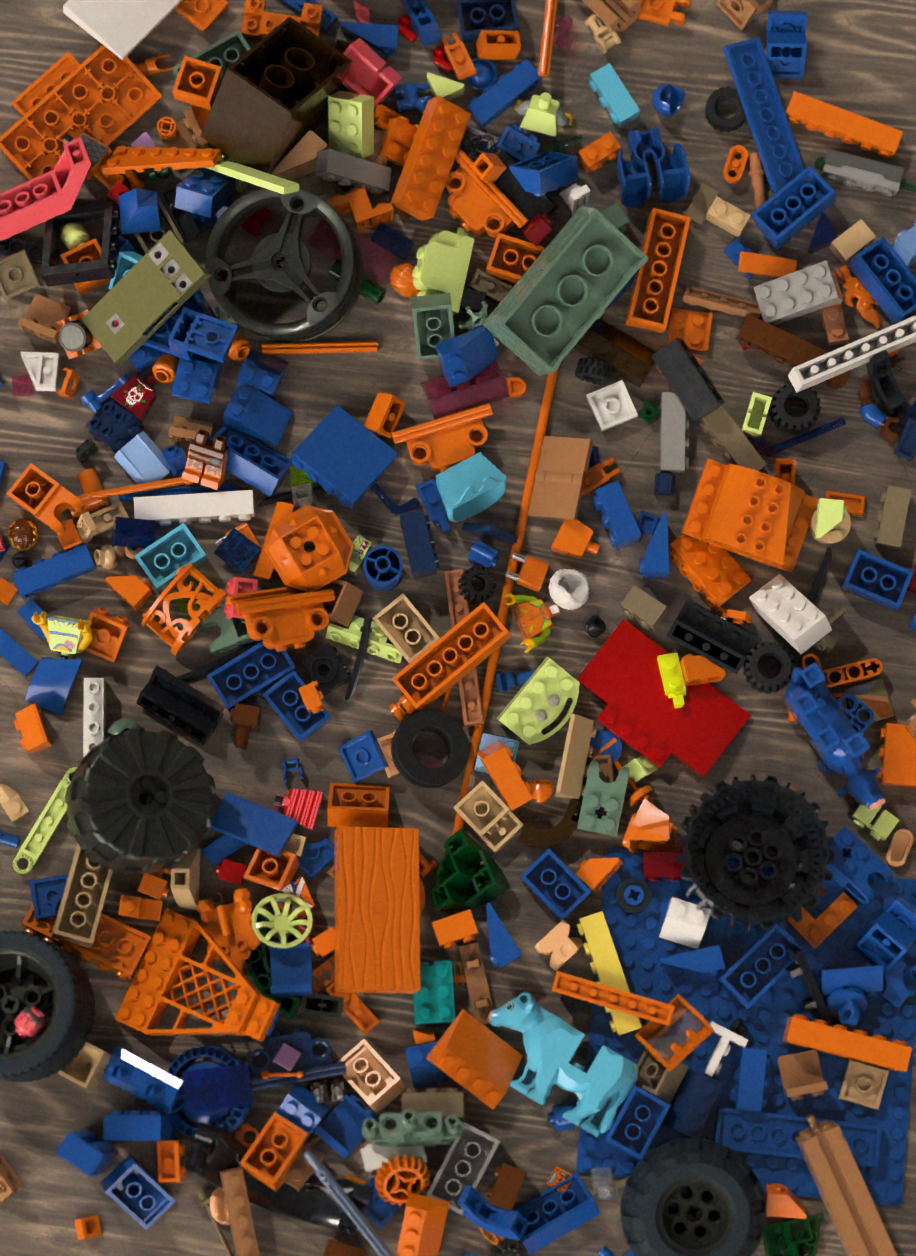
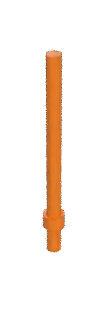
M177 477L89 493L90 499L93 500L178 485L190 486L194 482Z

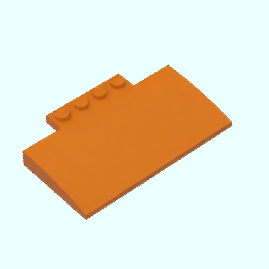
M104 45L97 49L82 64L68 51L11 102L13 107L23 117L0 137V150L28 180H32L54 170L64 151V143L62 141L68 133L72 134L76 139L82 133H85L109 146L163 96L127 56L121 60Z

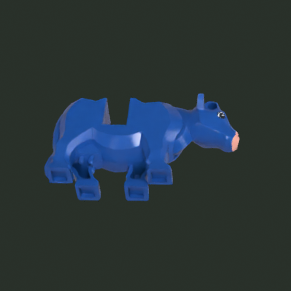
M813 663L805 669L795 667L790 679L791 684L785 690L784 701L798 725L802 724L810 736V744L814 747L823 763L829 769L845 775L846 785L837 795L841 797L849 792L860 805H865L871 811L880 808L885 803V798L875 775L880 773L881 769L878 767L869 771L862 766L865 751L870 748V745L862 733H858L852 727L845 713L829 692L824 682L825 676L817 663Z

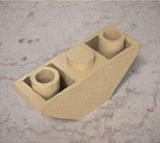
M194 849L187 857L171 868V891L179 910H197L196 906L199 902L200 849Z

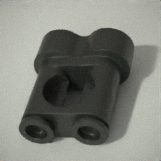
M86 439L76 448L77 459L80 462L87 461L90 454L96 453V443L91 439Z

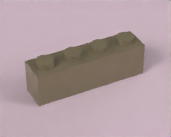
M722 405L700 419V427L705 433L709 432L712 436V443L716 448H721L724 452L723 457L729 464L732 463L760 472L766 468V462Z

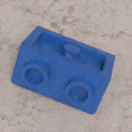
M514 123V125H507L496 146L523 161L535 156L544 143L540 141L541 138L533 133L529 135L524 132V128Z

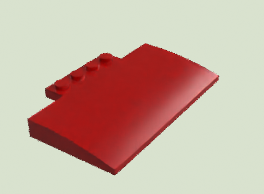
M623 619L576 679L582 687L607 705L596 721L659 769L670 754H672L696 774L704 778L751 715L710 683L685 686L686 696H683L685 704L682 708L675 709L672 698L668 699V696L665 695L657 661L658 655L670 653Z

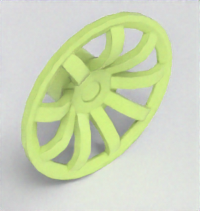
M277 893L267 896L256 905L252 914L254 933L263 943L274 948L294 947L303 942L312 929L313 918L310 908L302 899L288 893ZM275 899H286L283 913H280ZM269 901L273 907L274 916L262 908ZM291 901L298 903L300 907L289 915L288 911ZM303 911L306 912L308 920L300 919L294 921L298 914ZM258 913L267 917L270 922L262 921L257 923ZM299 925L307 926L303 935L294 927ZM268 927L271 931L264 937L260 933L259 928ZM291 934L297 938L293 942L286 943V938ZM272 936L281 939V944L269 940Z

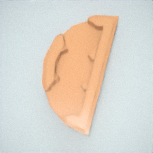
M217 1186L210 1198L211 1214L220 1224L230 1225L223 1189Z

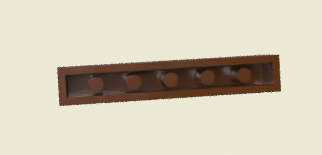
M750 314L744 317L735 337L739 344L745 347L751 346L759 354L765 356L768 354L774 357V360L778 363L791 365L792 369L829 353ZM851 370L830 378L825 382L833 389H841L845 386Z

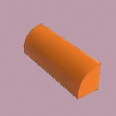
M286 502L276 503L252 578L272 583L276 570L264 552L272 524L295 512V505Z

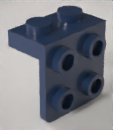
M112 399L108 400L103 408L86 425V429L103 441L115 454L144 428L132 413Z

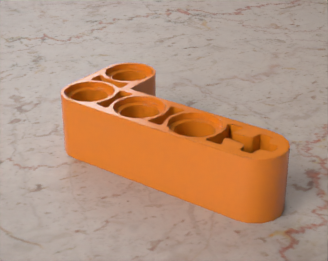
M808 653L800 661L801 669L807 668L805 665L806 659H812L814 663H817L825 676L824 682L828 690L873 679L883 670L882 662L876 658L822 670L820 660L816 654ZM871 664L873 667H877L874 673L873 670H868L865 673L863 671L864 669L869 668ZM849 669H856L858 672V677H851L849 675ZM831 673L837 674L839 682H832L829 675Z

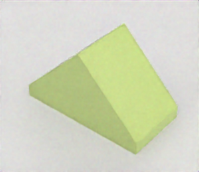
M429 72L427 73V83L434 97L441 96L449 101L464 93L465 84Z

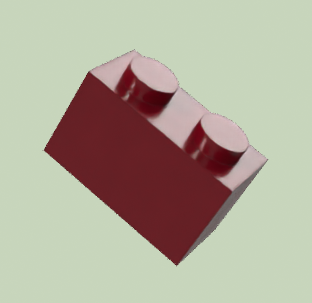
M643 852V878H647L648 882L660 881V878H668V881H680L681 875L679 871L684 865L674 862L677 854H683L684 852Z

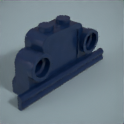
M302 1028L290 1030L291 1034L283 1035L282 1032L271 1033V1038L266 1039L264 1042V1050L256 1049L248 1057V1064L252 1074V1079H250L252 1091L347 1074L345 1061L333 1063L330 1043L324 1038L313 1040L311 1034L303 1032ZM284 1043L302 1053L292 1071L273 1061ZM265 1070L269 1073H287L302 1070L304 1076L302 1078L297 1076L269 1077L265 1080L262 1078L261 1073Z

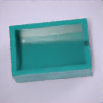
M452 960L433 961L434 966H430L429 962H420V991L413 994L415 1025L452 1023L455 1020Z

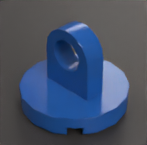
M848 987L849 989L845 990L843 988L837 989L827 998V1009L830 1016L840 1020L841 1024L849 1028L855 1026L859 1017L867 1010L868 1005L865 993L855 987Z

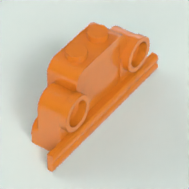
M459 150L455 161L460 167L456 171L449 173L445 184L450 195L448 197V213L453 219L458 218L461 221V227L467 233L471 232L473 235L479 236L486 231L487 235L492 238H497L498 233L504 234L512 226L517 225L521 229L528 223L529 220L492 181L481 180L471 167L474 162L462 150Z
M490 403L392 432L391 434L394 444L406 442L410 458L415 465L423 466L429 463L432 471L441 473L475 455V449H479L486 444L488 432L484 427L482 418L493 415Z
M333 589L240 602L236 603L238 615H242L245 619L247 633L252 640H263V644L267 649H275L276 652L288 650L287 647L294 646V649L306 647V643L313 639L314 632L322 630L328 625L329 615L324 610L323 602L335 601Z

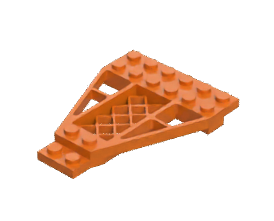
M166 908L115 1020L151 1037L161 1035L236 1034L248 1035L263 1042L280 1004L265 998L250 983L201 923ZM202 933L211 944V947L204 962L198 963L189 958ZM217 953L235 973V978H231L211 968ZM196 967H199V968L203 969L204 971L198 973ZM191 969L193 976L186 979L184 972ZM212 974L219 976L220 978L213 981ZM207 976L208 983L201 986L200 979ZM227 981H230L235 985L228 987ZM195 982L196 989L189 992L188 985ZM222 983L224 990L216 993L215 986ZM183 988L184 995L177 998L176 991ZM210 989L211 997L204 999L203 992ZM237 990L238 993L235 999L232 1000L230 993ZM198 995L199 1002L193 1005L191 998ZM225 996L227 1003L220 1006L218 999ZM186 1001L187 1007H185V1006H183V1005H181V1004H179V1003H182V1002ZM213 1002L215 1009L208 1012L206 1005ZM168 1004L180 1009V1014L173 1029H157ZM201 1008L203 1015L196 1012L195 1010ZM229 1009L227 1017L223 1019L222 1011ZM190 1014L213 1024L212 1028L182 1029ZM217 1015L218 1022L210 1017Z

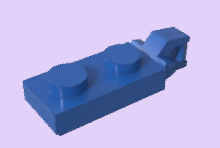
M434 478L416 486V490L432 523H434L435 527L440 525L444 534L450 532L451 528L447 522L449 521L447 512L445 511Z

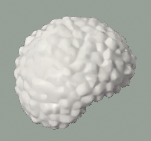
M560 569L550 578L548 587L553 602L561 608L574 610L580 608L589 599L590 587L588 579L582 572L575 569Z

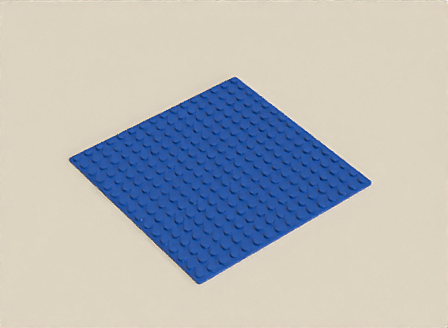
M609 848L606 858H619L624 863L603 885L601 911H603L630 993L666 1004L679 994L705 1017L708 1023L712 1021L730 1030L731 1024L737 1018H743L742 1023L747 1026V1031L742 1030L744 1033L742 1037L748 1040L745 1048L767 1050V1055H770V1065L765 1070V1075H768L767 1088L764 1087L763 1096H766V1106L762 1108L761 1112L798 1117L814 1115L815 1119L882 1126L878 1167L857 1165L874 1204L900 1206L903 1193L916 1030V981L910 975L911 968L916 965V940L900 958L907 964L903 971V982L906 989L910 992L908 997L898 1009L881 996L885 989V979L883 976V991L877 992L878 996L866 997L868 1003L867 1010L859 1017L855 1026L848 1027L847 1029L850 1032L856 1029L868 1032L867 1036L869 1037L873 1035L888 1037L887 1041L892 1042V1040L904 1041L908 1043V1047H912L907 1072L886 1069L889 1070L879 1110L838 1099L849 1059L821 1051L817 1052L823 1081L827 1082L828 1090H823V1095L811 1097V1093L803 1094V1099L791 1101V1097H785L777 1059L780 1056L813 1049L782 1042L787 1018L793 1017L794 1014L807 1016L808 1021L822 1020L815 1015L814 1010L806 1012L802 1009L800 1001L808 996L799 976L791 978L785 972L749 1009H745L718 981L767 931H763L758 923H752L751 930L747 935L745 934V927L737 921L734 922L733 928L728 930L729 917L725 916L716 920L711 916L710 912L698 949L720 945L725 969L721 970V974L709 976V973L702 974L660 964V958L697 950L659 937L671 898L674 897L696 905L703 900L695 894H691L688 897L685 895L687 890L693 886L690 880L680 878V881H668V878H660V881L648 882L647 878H643L642 854L645 851L631 853L626 849ZM728 861L730 868H738V864L735 861ZM767 868L762 870L766 877L772 876L771 870ZM631 877L644 880L649 885L652 893L651 902L648 907L642 912L635 914L622 910L617 904L615 897L619 884L626 878ZM832 878L830 881L823 880L822 886L827 889L826 894L823 897L817 896L819 903L813 909L804 907L814 919L843 892L858 907L815 949L787 922L788 926L785 930L806 951L804 956L817 986V972L821 970L879 966L855 945L870 930L877 917L899 895L916 909V880L892 878L889 882L881 884L873 878H867L869 886L874 891V897L868 904H862L845 887H841ZM708 904L705 908L711 909V906ZM595 974L594 982H599L597 974ZM822 996L827 1007V1000H825V996ZM593 1003L585 1073L587 1074L603 1045L637 1065L645 1050L634 1036L640 1029L618 1036L617 1032L613 1033L609 1021H612L610 1013L606 1014L603 1006ZM687 1012L651 1046L670 1056L673 1053L670 1048L672 1043L676 1042L681 1046L688 1039L685 1034L686 1030L691 1028L696 1032L702 1025ZM832 1016L827 1020V1026L843 1025L840 1020L834 1019ZM639 1017L642 1027L650 1021ZM711 1033L681 1063L688 1066V1069L706 1075L703 1072L721 1036ZM731 1041L728 1043L731 1045L727 1056L723 1055L719 1062L722 1066L718 1074H713L710 1077L721 1082L722 1086L699 1137L713 1140L714 1142L718 1107L735 1109L742 1047ZM623 1103L619 1107H617L615 1118L618 1112L620 1111ZM590 1116L584 1118L580 1124L576 1163L577 1172L628 1177L632 1169L641 1160L606 1141L604 1138L608 1131L605 1133L600 1132L598 1137L582 1129V1123ZM661 1124L644 1156L652 1149H656L668 1143V1141L691 1137ZM735 1151L752 1168L762 1186L763 1192L766 1191V1184L780 1183L783 1186H787L796 1196L821 1198L804 1159Z

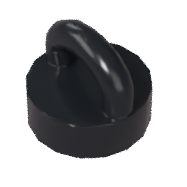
M592 616L585 623V629L591 637L597 638L606 631V624L600 617Z

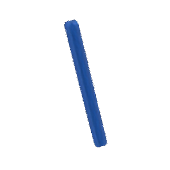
M234 483L222 484L217 490L203 485L166 487L118 496L120 501H134V497L236 491V485Z

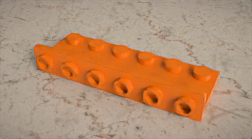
M59 903V905H58V907H57V909H56V917H57V913H58V910H59L60 903ZM33 904L22 923L25 933L37 935L50 943L60 946L70 954H77L80 960L86 963L91 961L97 964V967L103 971L108 972L110 970L116 973L115 976L122 980H132L133 973L151 940V936L101 913L94 941L90 948L51 938L56 918L36 921Z

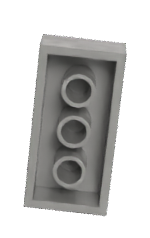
M827 260L753 287L763 321L773 326L844 301L833 264Z
M463 1122V1133L455 1138L426 1194L427 1197L450 1201L449 1209L463 1215L464 1209L458 1204V1200L465 1186H473L476 1190L500 1143L499 1140Z

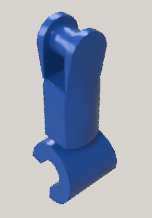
M535 670L516 672L515 675L514 672L496 674L499 692L510 691L516 688L517 685H524Z

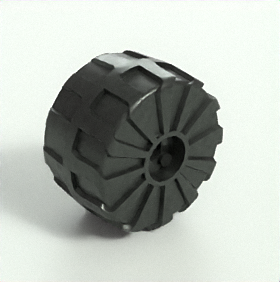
M144 727L131 728L103 740L82 759L76 768L71 783L67 787L65 803H67L69 820L67 826L71 836L75 837L83 849L84 855L89 860L113 870L115 874L125 876L136 873L152 874L177 864L196 848L204 834L209 830L214 818L212 798L216 795V788L213 777L206 772L202 764L205 759L196 748L187 747L178 740L177 734L167 730L152 732L145 731ZM139 796L146 798L147 803L145 805L140 803Z

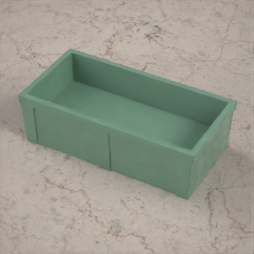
M581 205L482 325L538 376L554 373L559 368L562 360L592 324L603 315L607 306L649 258L596 208Z

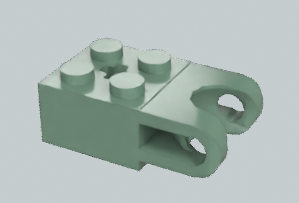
M224 605L221 608L215 609L205 621L201 619L200 624L203 627L218 626L221 628L219 638L209 644V651L212 655H218L255 641L247 633L245 619H226Z
M592 760L589 766L577 829L617 837L630 771L628 767H622L619 770L617 779L612 783H606L599 777V763ZM600 807H604V811H607V815L602 816V819L598 818V815L595 814V810H599Z

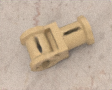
M593 14L585 21L586 26H589L594 32L593 38L604 54L615 44L619 45L621 43L618 34L605 25L596 14Z

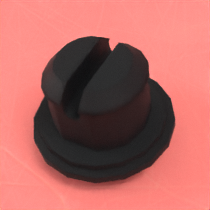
M17 552L12 558V563L16 568L27 567L30 562V558L25 552Z
M737 1018L731 1024L730 1031H734L742 1036L744 1034L742 1030L747 1031V1026L742 1023L743 1018Z

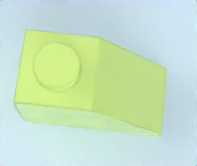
M818 499L814 539H820L841 522L842 517H846L847 506L844 505V500Z

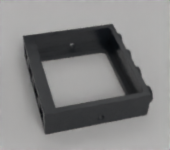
M113 201L72 207L71 210L46 221L40 276L48 287L114 278L115 270L117 269L116 253L119 252L117 240L120 236L119 220L121 219L120 209H117ZM104 218L101 258L95 261L57 266L61 224Z

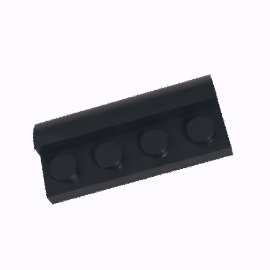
M688 598L667 634V637L735 674L739 672L757 638L751 632Z
M158 665L153 670L149 682L140 692L136 702L202 745L207 742L220 723L225 708L217 701L207 697L201 691L191 687L185 681L180 680Z

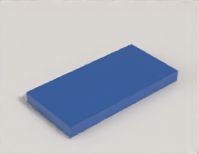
M227 792L214 813L210 828L280 857L297 828L298 821Z

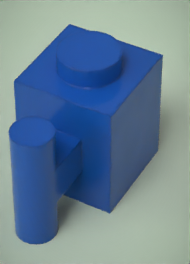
M480 540L473 544L468 555L470 562L478 566L480 565L482 568L487 567L488 571L491 567L495 568L500 558L497 557L498 550Z

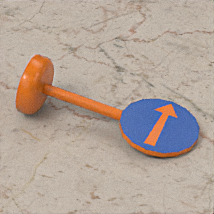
M608 730L597 732L595 738L590 739V745L593 746L591 756L611 754L612 764L620 770L622 766L617 761L623 751L620 738ZM628 777L627 783L634 791L629 797L628 803L631 807H635L643 802L646 795L651 796L654 790L649 785L638 789L631 778Z

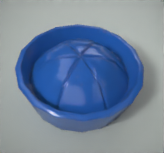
M478 58L472 60L477 74L467 77L465 80L472 88L485 90L489 85H493L496 82L498 76L497 68L490 60H479Z

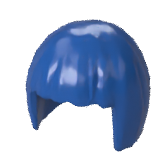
M672 84L660 85L653 92V106L659 114L670 117L679 111L686 93L683 89Z

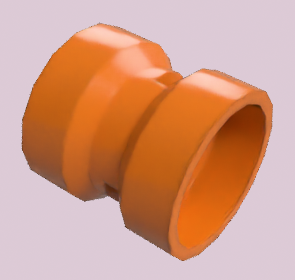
M163 117L158 121L157 130L160 138L164 141L174 140L178 134L175 121L170 117Z
M405 695L400 697L396 704L392 703L388 706L399 723L405 719L406 715L416 711Z

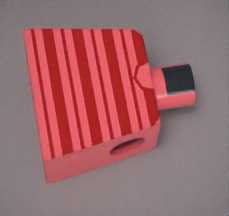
M290 789L288 797L276 795L274 806L285 808L283 815L297 820L298 825L313 831L324 794L320 791Z

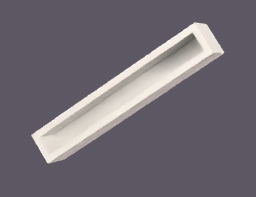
M253 490L134 497V518L136 524H140V527H150L152 523H159L161 526L171 525V522L185 523V525L191 524V521L210 523L211 520L219 519V522H229L232 518L248 521L251 520V517H255Z

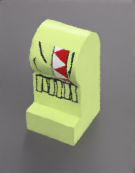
M360 535L353 542L354 546L347 569L348 572L355 576L373 544Z

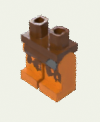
M200 429L189 445L187 463L182 479L197 484L201 481L200 485L217 490L224 482L230 447L227 446L226 437L216 436L213 442L208 440L209 432Z

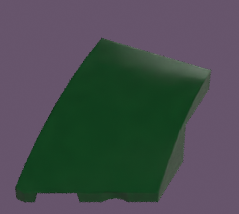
M817 1213L807 1215L806 1219L792 1218L765 1224L762 1240L766 1256H816L817 1242L820 1237L819 1228L824 1214Z

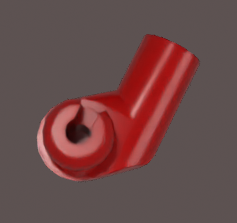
M403 14L398 19V32L408 41L414 43L418 35L410 30V16Z
M435 47L432 53L435 66L450 74L453 68L445 59L444 47Z

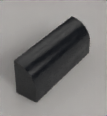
M504 150L497 155L507 167L500 177L493 182L499 190L519 209L529 222L539 212L541 214L545 212L550 216L558 206L546 193L543 196H535L534 193L526 192L510 171V165L517 162Z
M675 338L651 356L694 422L709 415L725 403L683 338Z

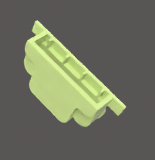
M459 227L456 234L449 231L433 234L429 239V243L418 249L416 255L418 259L417 266H415L412 277H414L413 284L415 288L420 290L417 296L450 293L453 315L459 313L475 239L469 237V233Z

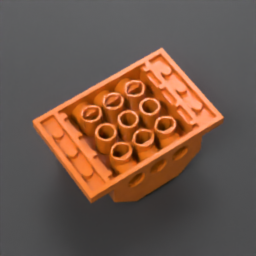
M708 458L681 534L792 574L818 499L804 494V490L792 483L771 475L734 464L725 465Z

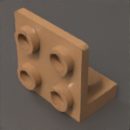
M191 109L184 111L185 118L176 122L177 137L172 141L161 139L165 148H209L208 142L201 137L202 130Z
M35 294L25 318L20 317L18 326L23 331L57 344L59 334L54 323L68 318L71 307Z

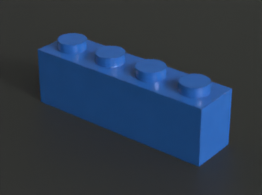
M527 59L524 62L520 61L515 64L509 74L504 73L499 77L498 82L494 86L489 85L479 98L474 97L468 103L467 112L471 114V118L482 130L513 106L517 100H520L541 83L542 77L538 75V71Z
M78 544L71 547L70 551L65 553L60 551L53 554V558L46 561L45 559H40L34 562V566L29 568L24 566L15 570L16 573L12 574V577L22 599L96 570L97 568L87 545Z

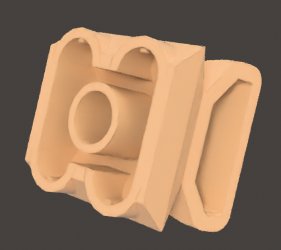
M564 919L534 947L539 954L548 955L552 953L549 965L553 970H558L583 946V942L579 938L568 937L570 934V924H567Z

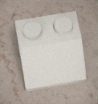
M672 897L659 937L698 950L711 909L703 907L697 910L696 907L698 905Z

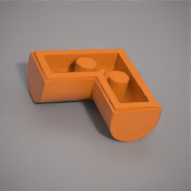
M90 468L80 472L77 477L84 494L77 497L85 504V507L80 512L72 508L69 509L74 520L80 518L81 514L87 511L90 514L110 505L107 497L90 499L89 492L104 490L96 469Z

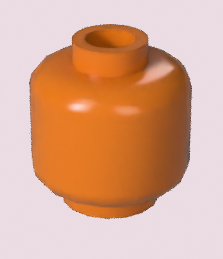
M240 332L237 333L227 354L228 357L235 361L246 358L250 350V342Z
M163 354L153 365V375L160 382H172L175 379L179 360L171 354Z

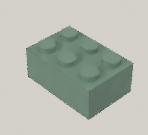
M450 293L410 297L417 360L438 358L435 344L455 337Z

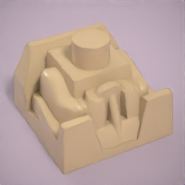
M85 1042V1046L79 1051V1055L76 1058L74 1057L73 1061L67 1064L63 1070H59L57 1074L86 1089L95 1091L99 1084L98 1079L101 1078L106 1068L105 1065H108L111 1055Z

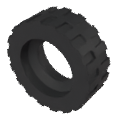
M721 87L713 91L712 95L710 94L705 107V116L708 119V123L714 129L720 130V132H731L741 127L746 120V115L737 89ZM722 101H731L735 104L736 114L733 117L723 118L718 114L717 107Z

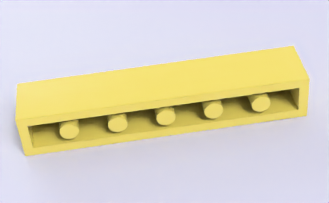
M603 911L580 918L579 924L576 925L579 935H584L586 943L583 946L586 955L590 954L593 962L589 964L593 975L597 974L599 982L596 983L630 993ZM604 1007L606 1014L610 1013L612 1021H609L612 1032H617L618 1036L642 1028L639 1017Z

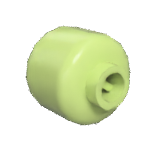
M71 222L63 227L61 240L68 250H72L89 242L90 236L80 223Z

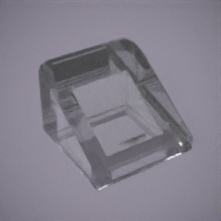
M472 771L467 790L470 792L482 780L489 787L491 778Z

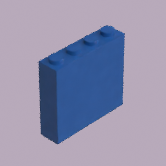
M336 405L295 449L290 461L295 468L303 470L310 480L318 482L328 494H333L343 506H348L352 510L396 461L398 453L345 410Z

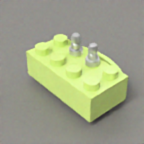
M546 657L496 719L528 745L543 741L560 730L570 718L577 703L580 682L552 659ZM572 698L571 706L563 720L553 730L545 735L542 734V730L554 722L560 715L567 699Z

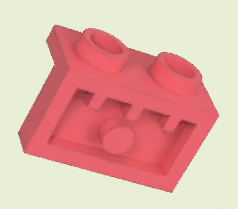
M233 577L226 584V593L233 595L257 591L258 580ZM227 601L225 602L224 613H226V619H244L242 615H238L236 605L228 606Z

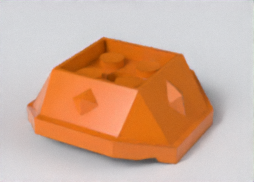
M305 505L271 525L264 552L285 586L304 592H313L346 575L354 544L334 511ZM311 543L314 545L315 550L313 552H306L304 545Z

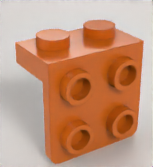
M182 1140L157 1141L158 1183L183 1182L184 1178L187 1177V1169L183 1165V1157L186 1156V1145L182 1144Z

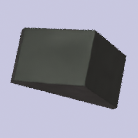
M314 993L313 995H303L300 1013L341 1018L344 998Z

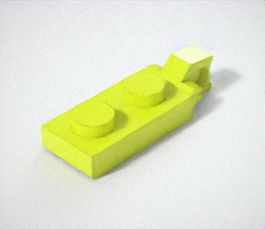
M678 653L658 655L657 661L665 695L668 696V699L672 698L675 709L682 708L685 704L683 696H686V687Z

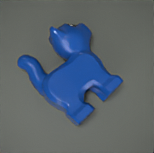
M407 83L396 85L394 93L398 113H401L403 110L414 109L424 113L431 96L417 98V91L428 90L429 84Z

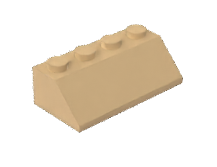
M571 713L555 797L570 800L572 798L578 801L580 796H584L586 785H583L582 781L583 777L588 776L589 765H586L587 757L591 758L593 746L590 745V739L595 738L597 726H593L594 720Z

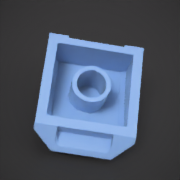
M144 431L137 434L124 447L118 450L114 456L115 460L136 484L159 481L170 472V467L163 453Z

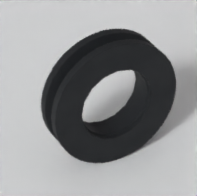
M424 710L411 715L397 728L392 738L391 754L395 767L407 781L422 788H438L451 782L463 771L469 757V743L465 731L454 718L440 711ZM429 730L436 732L444 739L448 748V758L443 766L438 768L426 767L416 759L413 754L412 742L418 732Z

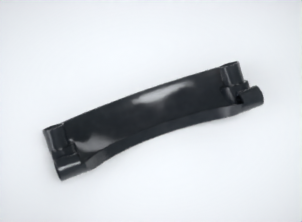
M200 1121L184 1167L188 1171L223 1189L219 1171L241 1167L240 1162L248 1149L238 1143L224 1130ZM243 1171L249 1202L311 1224L347 1233L356 1232V1225L317 1176H311L300 1191L284 1183L278 1192H275ZM335 1179L359 1211L363 1213L365 1206L367 1207L373 1189L349 1179ZM312 1186L321 1188L319 1191L306 1192L305 1190Z

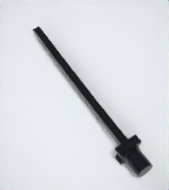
M323 486L286 492L266 497L259 503V506L263 507L277 502L327 494V492L323 489Z
M830 547L826 549L820 569L807 597L812 604L816 599L832 559Z
M364 617L363 626L360 629L362 634L345 700H348L355 693L369 635L373 630L371 627L372 618Z
M253 642L246 646L241 645L240 649L177 678L187 682L220 668L255 645Z

